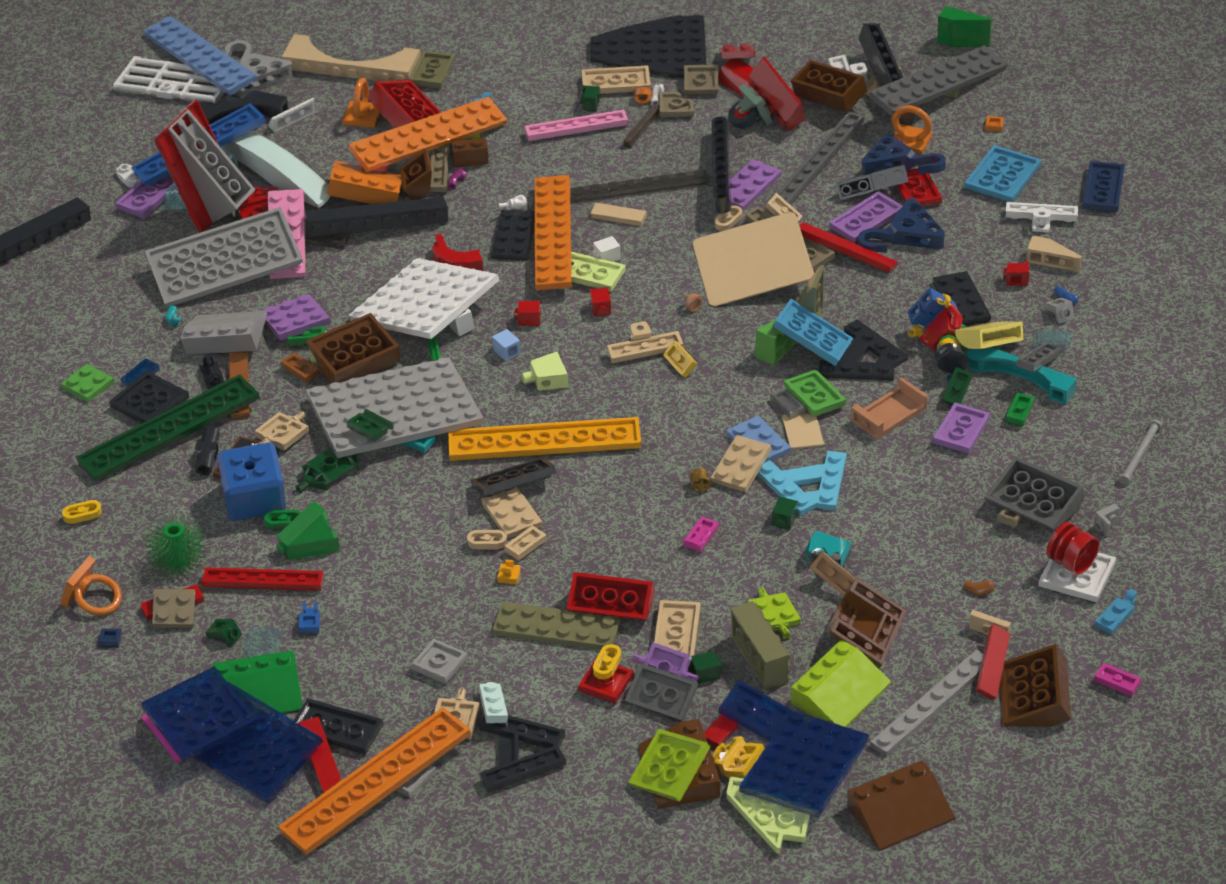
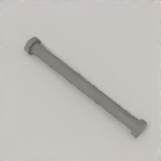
M1153 419L1151 421L1150 428L1125 472L1119 476L1120 483L1126 485L1130 483L1131 475L1155 433L1162 427V423L1159 420Z

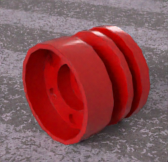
M1065 522L1051 536L1047 545L1046 555L1049 559L1063 565L1064 568L1072 573L1080 575L1088 570L1094 562L1100 548V542L1098 538L1083 532L1081 528L1073 523Z

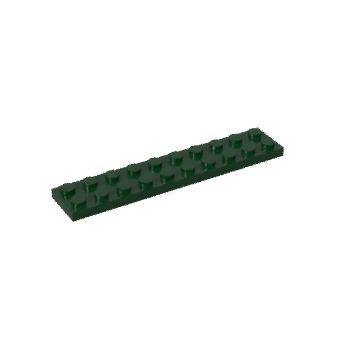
M239 374L76 456L77 463L97 482L260 399L259 392Z

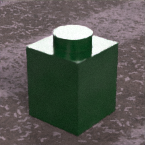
M779 497L772 511V526L791 530L798 515V501Z
M715 651L691 656L692 674L698 675V680H696L698 684L721 679L720 671L723 670V663L721 658H717Z

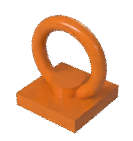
M360 78L356 83L354 99L349 102L342 119V125L376 128L381 112L371 102H368L369 87L365 78Z
M907 105L898 108L892 116V125L896 131L894 136L911 148L915 154L922 155L933 136V131H931L932 123L929 116L922 109L915 106ZM906 112L917 114L924 121L925 128L921 129L899 124V117Z
M89 556L66 582L60 604L68 607L75 598L76 603L82 610L92 615L102 616L114 612L119 607L122 593L118 584L111 578L101 574H92L96 560ZM92 582H101L111 588L114 599L110 605L98 608L89 605L82 595L86 593Z

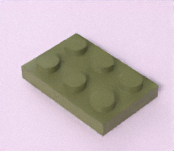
M423 51L409 80L418 86L442 88L455 62V54Z

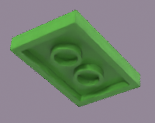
M817 370L784 380V387L806 407V410L813 417L846 406V399Z

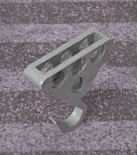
M242 40L230 42L225 47V54L230 57L232 52L244 50L245 52L240 60V64L256 74L258 79L250 84L251 88H243L236 92L235 95L237 96L248 94L250 90L256 91L292 77L291 61L252 54L250 43ZM276 74L282 75L280 78L273 77ZM260 80H267L266 83H258Z

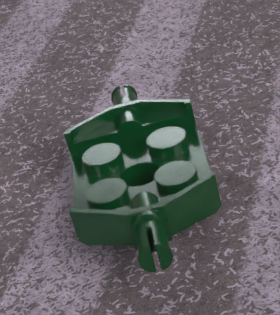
M330 447L301 466L304 481L295 486L296 490L299 493L308 487L329 490L328 484L355 467L359 470L357 455L361 453L337 458L333 448Z

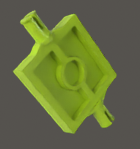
M759 588L757 593L760 598L751 599L748 602L754 601L756 606L761 608L765 620L771 623L773 631H779L783 639L786 640V637L789 639L791 633L788 628L799 625L801 622V618L785 592L768 595L765 588Z

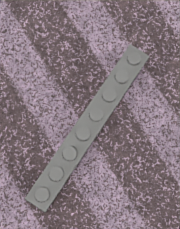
M975 650L871 740L870 747L886 757L979 677L983 653Z

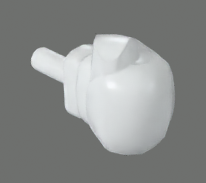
M518 195L513 199H509L506 203H499L498 208L507 207L508 210L521 211L526 207L527 200L525 196Z

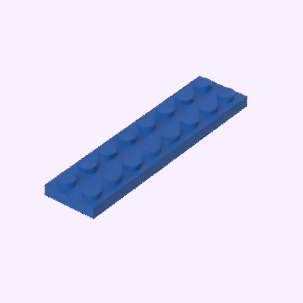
M250 103L212 123L210 127L219 147L231 143L236 138L246 135L249 131L259 128L262 124L266 123V120ZM160 152L131 167L135 176L145 187L154 185L162 178L170 176Z

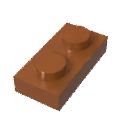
M295 352L281 361L282 368L305 383L320 374L318 367Z

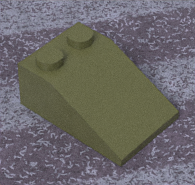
M824 265L819 266L802 290L800 297L796 298L797 303L819 317L824 307Z

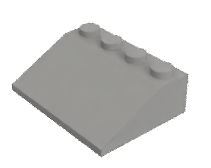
M267 311L197 315L184 326L181 341L186 354L194 355L256 351L268 313Z

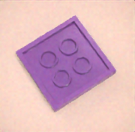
M310 294L302 295L297 299L284 301L282 304L269 306L261 310L267 311L265 324L280 341L287 339L289 336L293 337L302 334L311 328L331 324L330 317Z

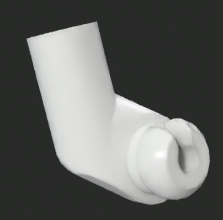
M663 84L653 86L651 106H659V93L664 92Z

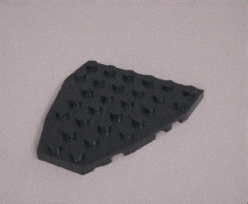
M704 15L670 16L621 27L590 37V62L601 63L606 66L613 64L618 67L648 66L649 71L653 72L656 76L662 73L668 74L669 78H684V65H707Z

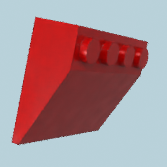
M411 80L375 82L367 97L372 105L382 113V116L392 124L393 128L441 113Z

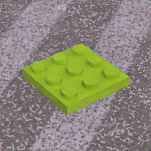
M658 729L628 783L634 788L680 802L710 746L700 740Z

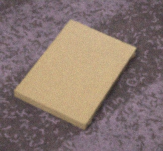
M809 412L791 419L787 415H782L791 450L824 446L817 416L813 417Z

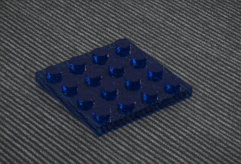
M215 666L141 702L144 712L183 763L257 725L255 716Z

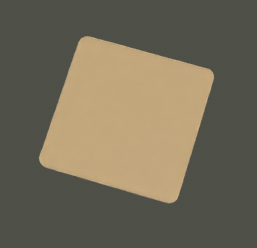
M793 212L703 236L693 241L708 302L713 307L809 281L814 275L798 220Z

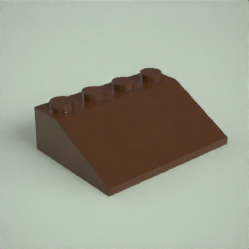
M368 313L306 340L307 345L330 384L334 382L339 383L351 378L364 377L400 362L399 345L372 313Z
M1057 644L1004 662L1000 680L1004 726L1052 727L1071 720L1067 659Z
M700 719L679 722L665 730L707 743ZM654 736L638 744L641 758ZM710 749L680 802L653 793L657 809L720 797V779Z
M923 760L847 790V808L879 851L955 820V816L934 774Z

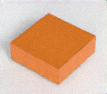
M987 116L985 130L1002 132L1004 118Z

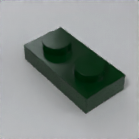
M956 367L941 402L953 406L954 403L961 404L973 374Z

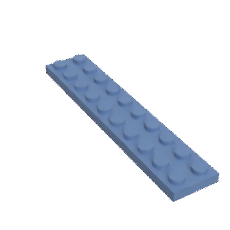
M171 16L165 17L162 21L144 30L147 38L230 96L258 80L256 74Z

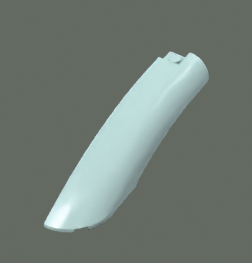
M249 131L246 135L238 137L231 141V143L220 147L226 155L243 163L263 177L273 187H277V191L303 189L304 202L318 208L324 205L330 198L327 195L329 185L319 175L294 155L253 131Z

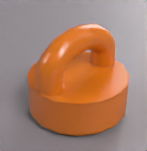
M635 89V101L638 104L650 102L651 89Z

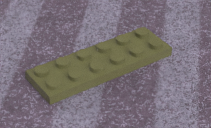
M502 601L493 627V635L601 650L606 645L615 644L621 624V617Z

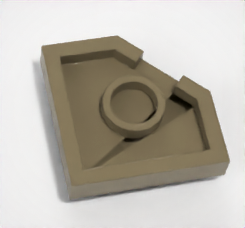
M660 92V117H694V101L689 98L687 100L682 98L678 92Z

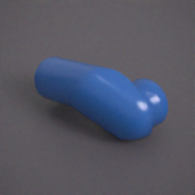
M1061 286L1054 288V293L1060 298L1072 301V305L1078 303L1077 295H1071Z

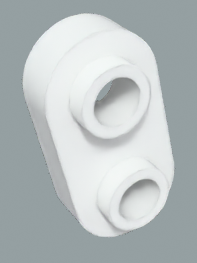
M128 164L120 165L116 169L117 177L127 187L133 188L140 182L131 169L133 166Z

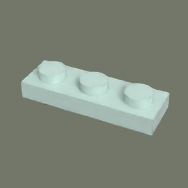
M494 682L479 684V693L486 723H507L508 714L501 685Z

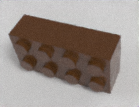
M810 60L790 80L796 96L848 112L867 92L862 75L814 60Z

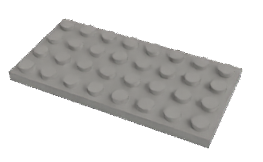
M281 207L145 251L166 308L303 264V259Z

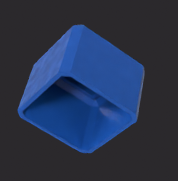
M266 442L219 452L217 460L220 481L229 519L233 521L263 516L272 510L286 509L283 478L274 444Z

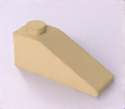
M1032 236L1027 248V261L1029 263L1080 272L1082 256L1051 239Z

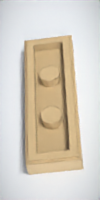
M595 203L591 211V218L642 226L646 218V211Z

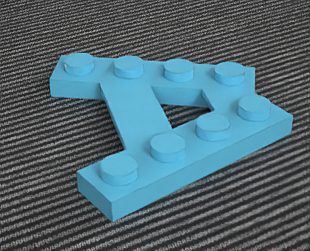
M827 451L825 464L782 471L769 460L762 465L757 476L780 497L798 501V514L800 516L816 508L836 510L847 453ZM821 482L819 490L804 492L798 487L799 485Z

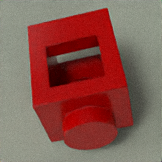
M1025 261V263H1007L1006 268H1003L1002 272L1007 286L1029 285V261Z

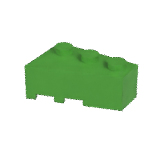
M775 320L756 330V358L771 365H775L797 343V341L772 326Z

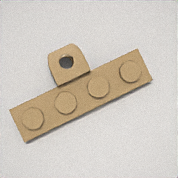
M643 321L631 324V341L607 345V352L611 363H617L665 353L673 341L678 342L682 347L683 342L678 331L652 336L649 325Z

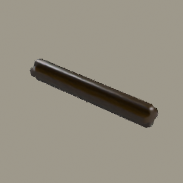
M652 105L623 140L625 147L631 148L659 114L660 107L658 105Z

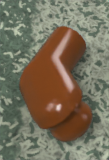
M966 580L963 585V589L977 596L989 594L995 588L994 583L989 580L977 584Z

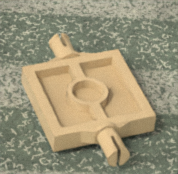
M300 411L295 416H288L278 412L255 430V437L262 440L258 444L270 442L275 447L285 451L309 432L308 425L300 422L306 417L305 413Z
M461 688L458 689L456 698H438L435 712L442 707L445 708L470 729L471 735L466 739H471L480 709L479 702L465 700L466 690L463 688L462 692Z

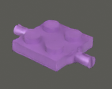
M653 642L645 657L633 653V657H631L632 662L642 663L695 682L698 680V675L688 673V666L692 657Z

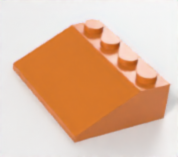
M334 161L327 195L368 204L397 202L402 181L401 174L373 170L366 172L359 165Z

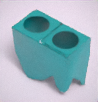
M815 531L802 554L807 553V562L813 551H826L828 555L838 552L841 558V566L843 567L850 557L851 542Z

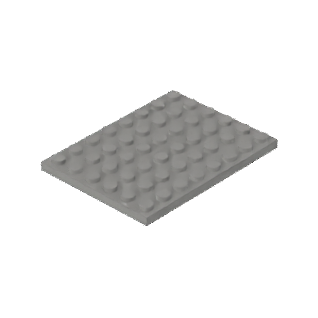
M449 357L405 366L395 370H387L382 373L369 374L360 378H351L339 383L334 382L329 385L316 386L306 390L307 398L337 458L484 424V418ZM364 409H368L393 422L394 429H389L387 434L374 442L347 428L346 421L358 413H364Z

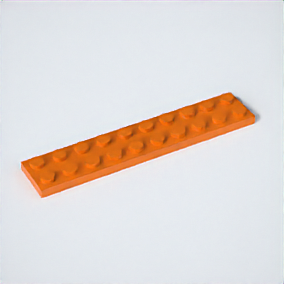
M489 97L350 143L348 149L365 171L369 172L416 156L425 149L430 151L450 144L451 141L462 140L505 125L508 119Z
M570 175L535 178L536 291L572 288Z
M442 707L278 826L279 832L305 855L309 854L471 735L470 729Z

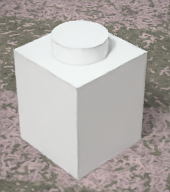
M613 236L593 242V257L612 262L621 259L620 245Z
M468 308L449 323L450 328L458 336L475 329L472 313Z

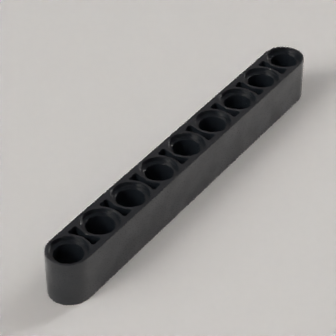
M720 116L713 118L711 121L713 197L716 212L724 214L732 209L730 147L727 119Z

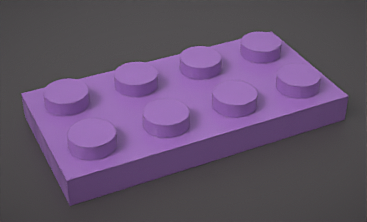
M752 159L731 179L732 206H739L744 211L782 176V171Z
M171 175L162 178L154 185L145 187L140 181L115 203L116 209L145 219L178 188Z
M878 191L830 221L829 228L851 242L856 243L861 231L869 228L878 229L893 220L902 205Z

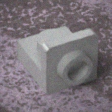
M1061 297L1046 302V309L1054 312L1057 323H1064L1075 318L1072 301Z
M1116 504L1096 512L1094 526L1098 532H1101L1106 537L1110 536L1111 526L1118 522L1120 508Z

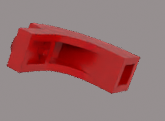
M442 234L435 235V242L432 247L433 261L483 271V259L478 249L466 252L454 251L446 245Z

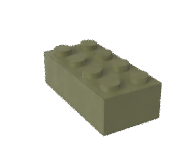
M754 601L731 608V637L765 691L787 684L788 675L790 674L788 660H790L789 651L782 646L780 637L774 634L771 623L765 620L761 608H758Z

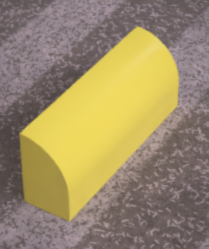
M993 322L957 329L955 333L958 341L964 347L982 349L1022 341L1023 324L1022 322Z

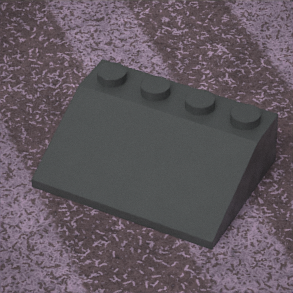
M1015 456L985 495L984 499L1054 530L1073 516L1084 502L1083 486Z

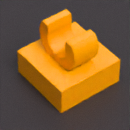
M505 560V564L500 565L497 577L498 583L518 584L521 566L514 565V560Z

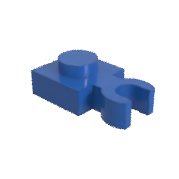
M303 603V613H299V633H320L318 604L314 603V607L309 609L306 603Z

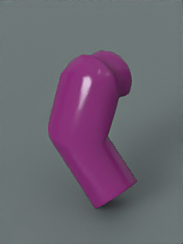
M461 168L457 169L449 177L448 188L456 189L457 180L459 178L465 180L467 172Z

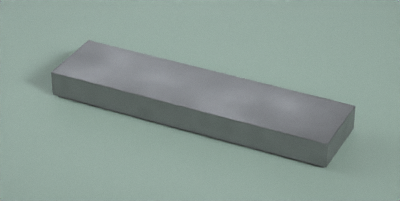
M1045 342L1018 359L1016 366L1034 372L1061 354L1062 348Z

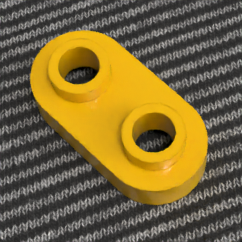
M96 500L69 505L62 511L63 520L68 524L95 519L102 513L101 504Z
M610 644L601 649L593 664L595 677L608 679L613 676L622 658L621 649L617 645Z

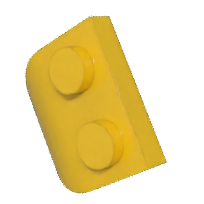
M742 736L733 737V742L727 745L721 743L715 749L713 759L718 770L724 776L747 778L765 752V747L760 743H745Z

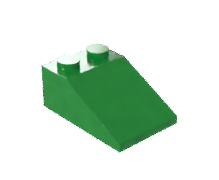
M946 6L938 15L937 43L950 47H981L984 45L989 47L991 43L992 18Z

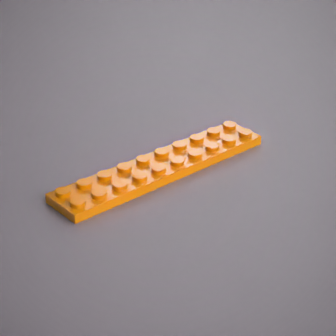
M638 417L466 428L448 432L450 461L641 448Z

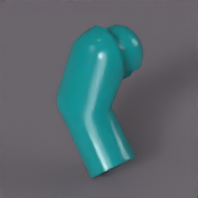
M169 306L165 315V320L171 326H178L181 321V316L176 317L177 308L175 306Z

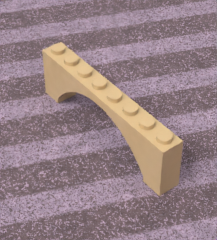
M294 34L282 55V59L291 61L292 71L355 79L365 78L366 80L381 82L409 80L421 55L420 49L404 48L396 54L380 59L346 61L330 57L319 51L311 43L310 36Z

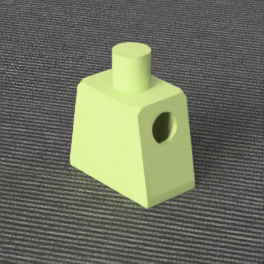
M558 352L532 360L530 362L531 371L522 373L523 383L535 382L539 391L568 387V374Z

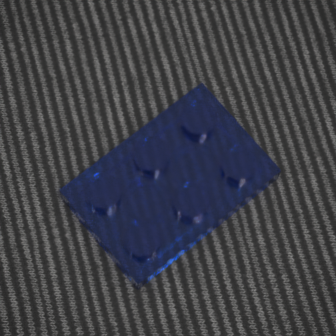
M740 680L737 681L718 709L719 714L771 743L774 742L793 712L792 709Z

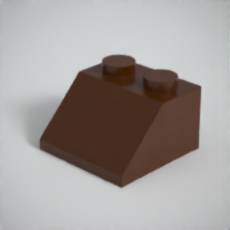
M486 138L451 141L454 168L489 164Z
M426 149L400 168L403 190L414 200L426 197L431 189L432 170L429 154Z

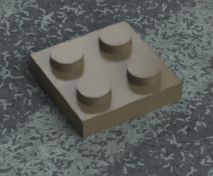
M684 65V95L718 94V65Z
M154 589L153 628H193L195 590Z

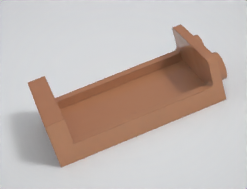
M901 377L898 379L897 388L865 408L858 404L854 405L851 409V421L878 440L926 410L928 396Z

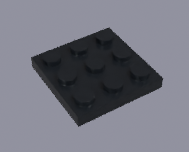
M146 371L111 399L109 405L128 417L144 423L186 401L189 398V392Z

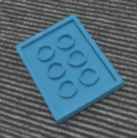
M993 145L965 181L964 188L1007 202H1014L1041 166L1042 159Z
M792 299L789 300L772 325L834 366L837 365L853 340L851 336Z

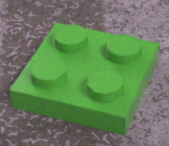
M86 364L63 381L61 387L89 403L115 382L112 376Z

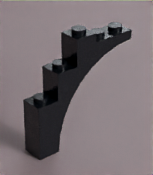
M250 90L243 99L225 96L218 105L199 102L209 125L250 103L265 118H273L289 110L287 96Z

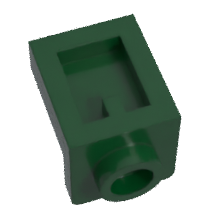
M216 619L205 632L209 639L223 638L228 647H232L242 636V632L233 619Z

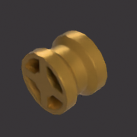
M696 468L690 472L689 478L692 489L695 492L707 491L710 488L711 482L706 469Z

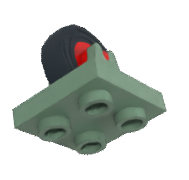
M742 84L739 89L744 98L735 103L728 112V118L732 125L736 128H746L752 125L758 118L766 125H770L773 122L770 118L771 112L766 106L764 107V100L761 96H756L757 94L752 87L748 88L745 84Z

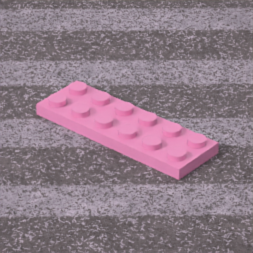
M304 190L268 191V211L279 207L282 208L303 259V264L269 274L270 279L306 277Z

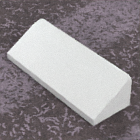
M314 98L271 118L268 127L272 131L277 132L316 113Z

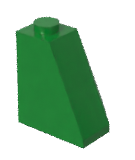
M316 501L307 506L277 535V550L289 560L333 553L340 550L338 536L335 530L331 529L327 521L329 519L328 515Z

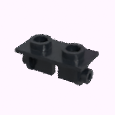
M205 355L202 359L203 364L199 365L207 388L211 389L225 382L217 361H214L212 356Z

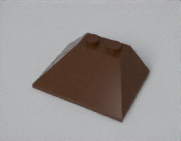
M856 577L838 603L826 631L839 640L858 648L868 659L881 666L907 610Z

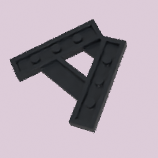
M857 319L844 327V333L851 336L854 340L844 352L837 365L834 366L827 360H820L819 373L824 378L894 381V368L906 362L908 355ZM868 350L879 357L876 363L861 362Z
M485 715L483 716L479 724L480 730L499 735V766L479 773L480 780L488 793L566 765V758L560 750V746L566 736L565 730L508 715L507 723H486ZM519 740L538 745V752L519 758Z

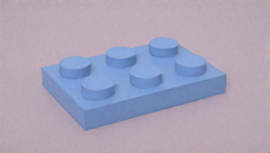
M759 416L727 429V436L734 440L736 435L770 444L772 450L765 462L773 461L791 452V447Z

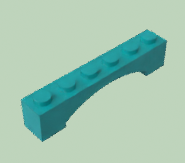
M993 347L968 349L966 352L969 358L967 369L982 373V371H995L1022 377L1041 387L1049 394V399L1066 405L1076 392L1077 378L1045 366L1040 367L1034 372L1017 367L1016 363L1020 357Z

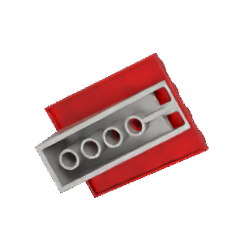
M197 98L154 139L155 145L165 161L164 165L175 182L178 193L186 205L188 214L199 233L205 232L214 222L236 210L255 191V188L219 147Z

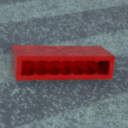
M733 58L721 67L718 73V82L744 98L739 87L745 84L750 88L749 75L754 68L739 58Z

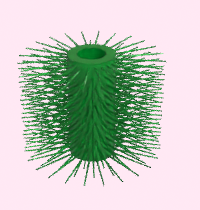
M172 516V523L170 521L167 526L158 523L164 528L154 526L159 530H155L153 534L160 536L155 538L152 535L145 534L146 536L153 537L154 540L149 541L152 538L145 540L151 542V544L145 547L152 548L146 553L154 554L147 559H156L148 564H156V561H158L159 564L153 567L163 566L158 571L168 565L164 572L168 571L169 568L171 572L174 568L173 575L175 574L176 576L175 568L182 567L183 570H186L184 567L188 568L187 564L196 567L191 561L207 557H199L198 555L201 552H206L199 550L205 547V545L198 546L197 549L194 548L195 545H200L198 543L205 541L198 538L204 534L196 533L195 529L189 526L192 522L186 525L180 522L177 523L176 516V523H173Z

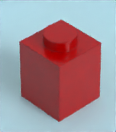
M608 287L590 290V304L593 317L612 315Z
M518 301V308L514 309V319H518V326H540V301Z

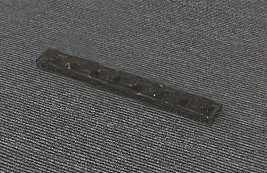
M696 170L582 187L577 186L570 188V199L573 204L709 185V179L706 170Z

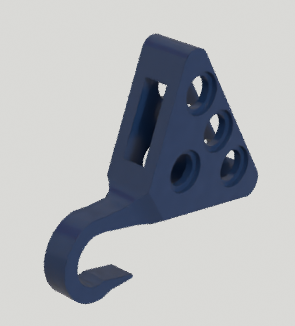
M886 134L861 160L862 175L905 164L906 171L918 166L919 174L939 173L946 168V158L937 153L917 155L895 136Z
M908 198L888 228H869L861 231L858 236V245L874 252L887 253L888 245L866 241L867 239H879L900 245L942 249L944 248L945 232L916 199Z

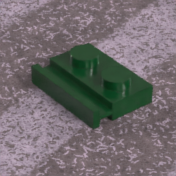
M364 409V413H358L346 421L347 428L374 442L387 434L389 429H394L393 422L368 409Z

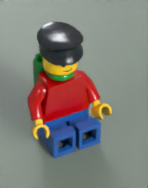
M929 288L920 297V301H917L908 310L910 323L914 325L911 326L913 330L908 331V335L912 338L918 336L919 340L928 348L935 350V359L940 370L951 374L954 373L956 367L965 370L969 364V358L965 353V350L968 348L958 341L955 333L957 329L966 328L962 324L963 317L949 295L941 294ZM919 325L924 326L925 333H922V328Z

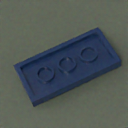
M1090 161L1082 209L1118 212L1125 164Z

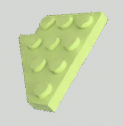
M730 777L726 798L777 854H780L783 840L805 843L815 797V788Z

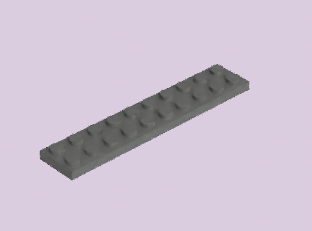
M984 45L871 90L868 97L893 116L894 112L902 106H918L1001 72L1007 68L1008 64Z

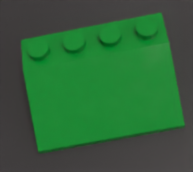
M294 650L212 663L220 724L299 712L303 706Z

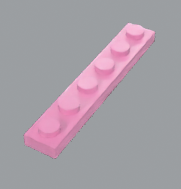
M624 110L526 125L525 133L528 141L625 126L628 125V118Z

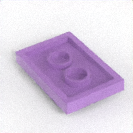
M954 403L933 437V443L969 454L988 423L990 413Z

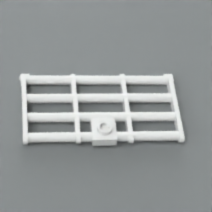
M137 56L132 58L113 84L114 90L141 92L149 95L155 94L157 97L164 99L176 97L195 100L197 98L198 101L212 102L213 104H217L225 93L218 87L195 84V82L213 83L186 64L145 59ZM136 64L147 65V66H154V67H162V68H161L160 70H158V69H150V68L136 67ZM168 69L191 71V72H195V73H194V74H187V73L172 72V71H168ZM138 73L145 75H153L155 76V78L134 76L129 74ZM162 77L174 78V79H182V80H189V81H188V83H185V82H177V81L163 80ZM124 81H129V82L143 83V84H149V86L146 87V86H139V85H132V84H124L123 82H124ZM190 90H194V91L215 93V95H214V96H210V95L189 93V91H190Z

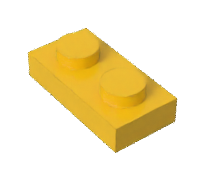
M673 341L663 354L670 364L685 378L697 365V362L676 341Z

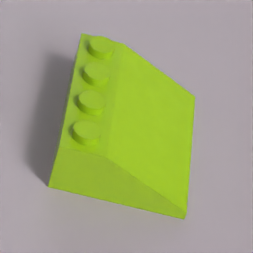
M840 640L791 687V704L842 732L891 684V681L858 648Z

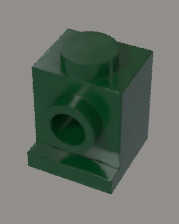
M583 85V94H581L580 103L583 104V110L597 112L600 103L599 86Z

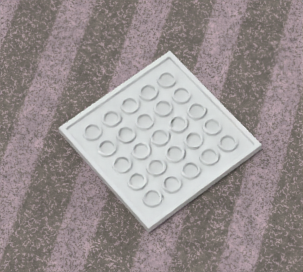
M417 258L406 268L402 269L398 275L390 279L386 285L379 288L374 295L367 298L362 305L355 308L349 315V318L352 321L372 313L384 329L432 339L499 281L498 274Z

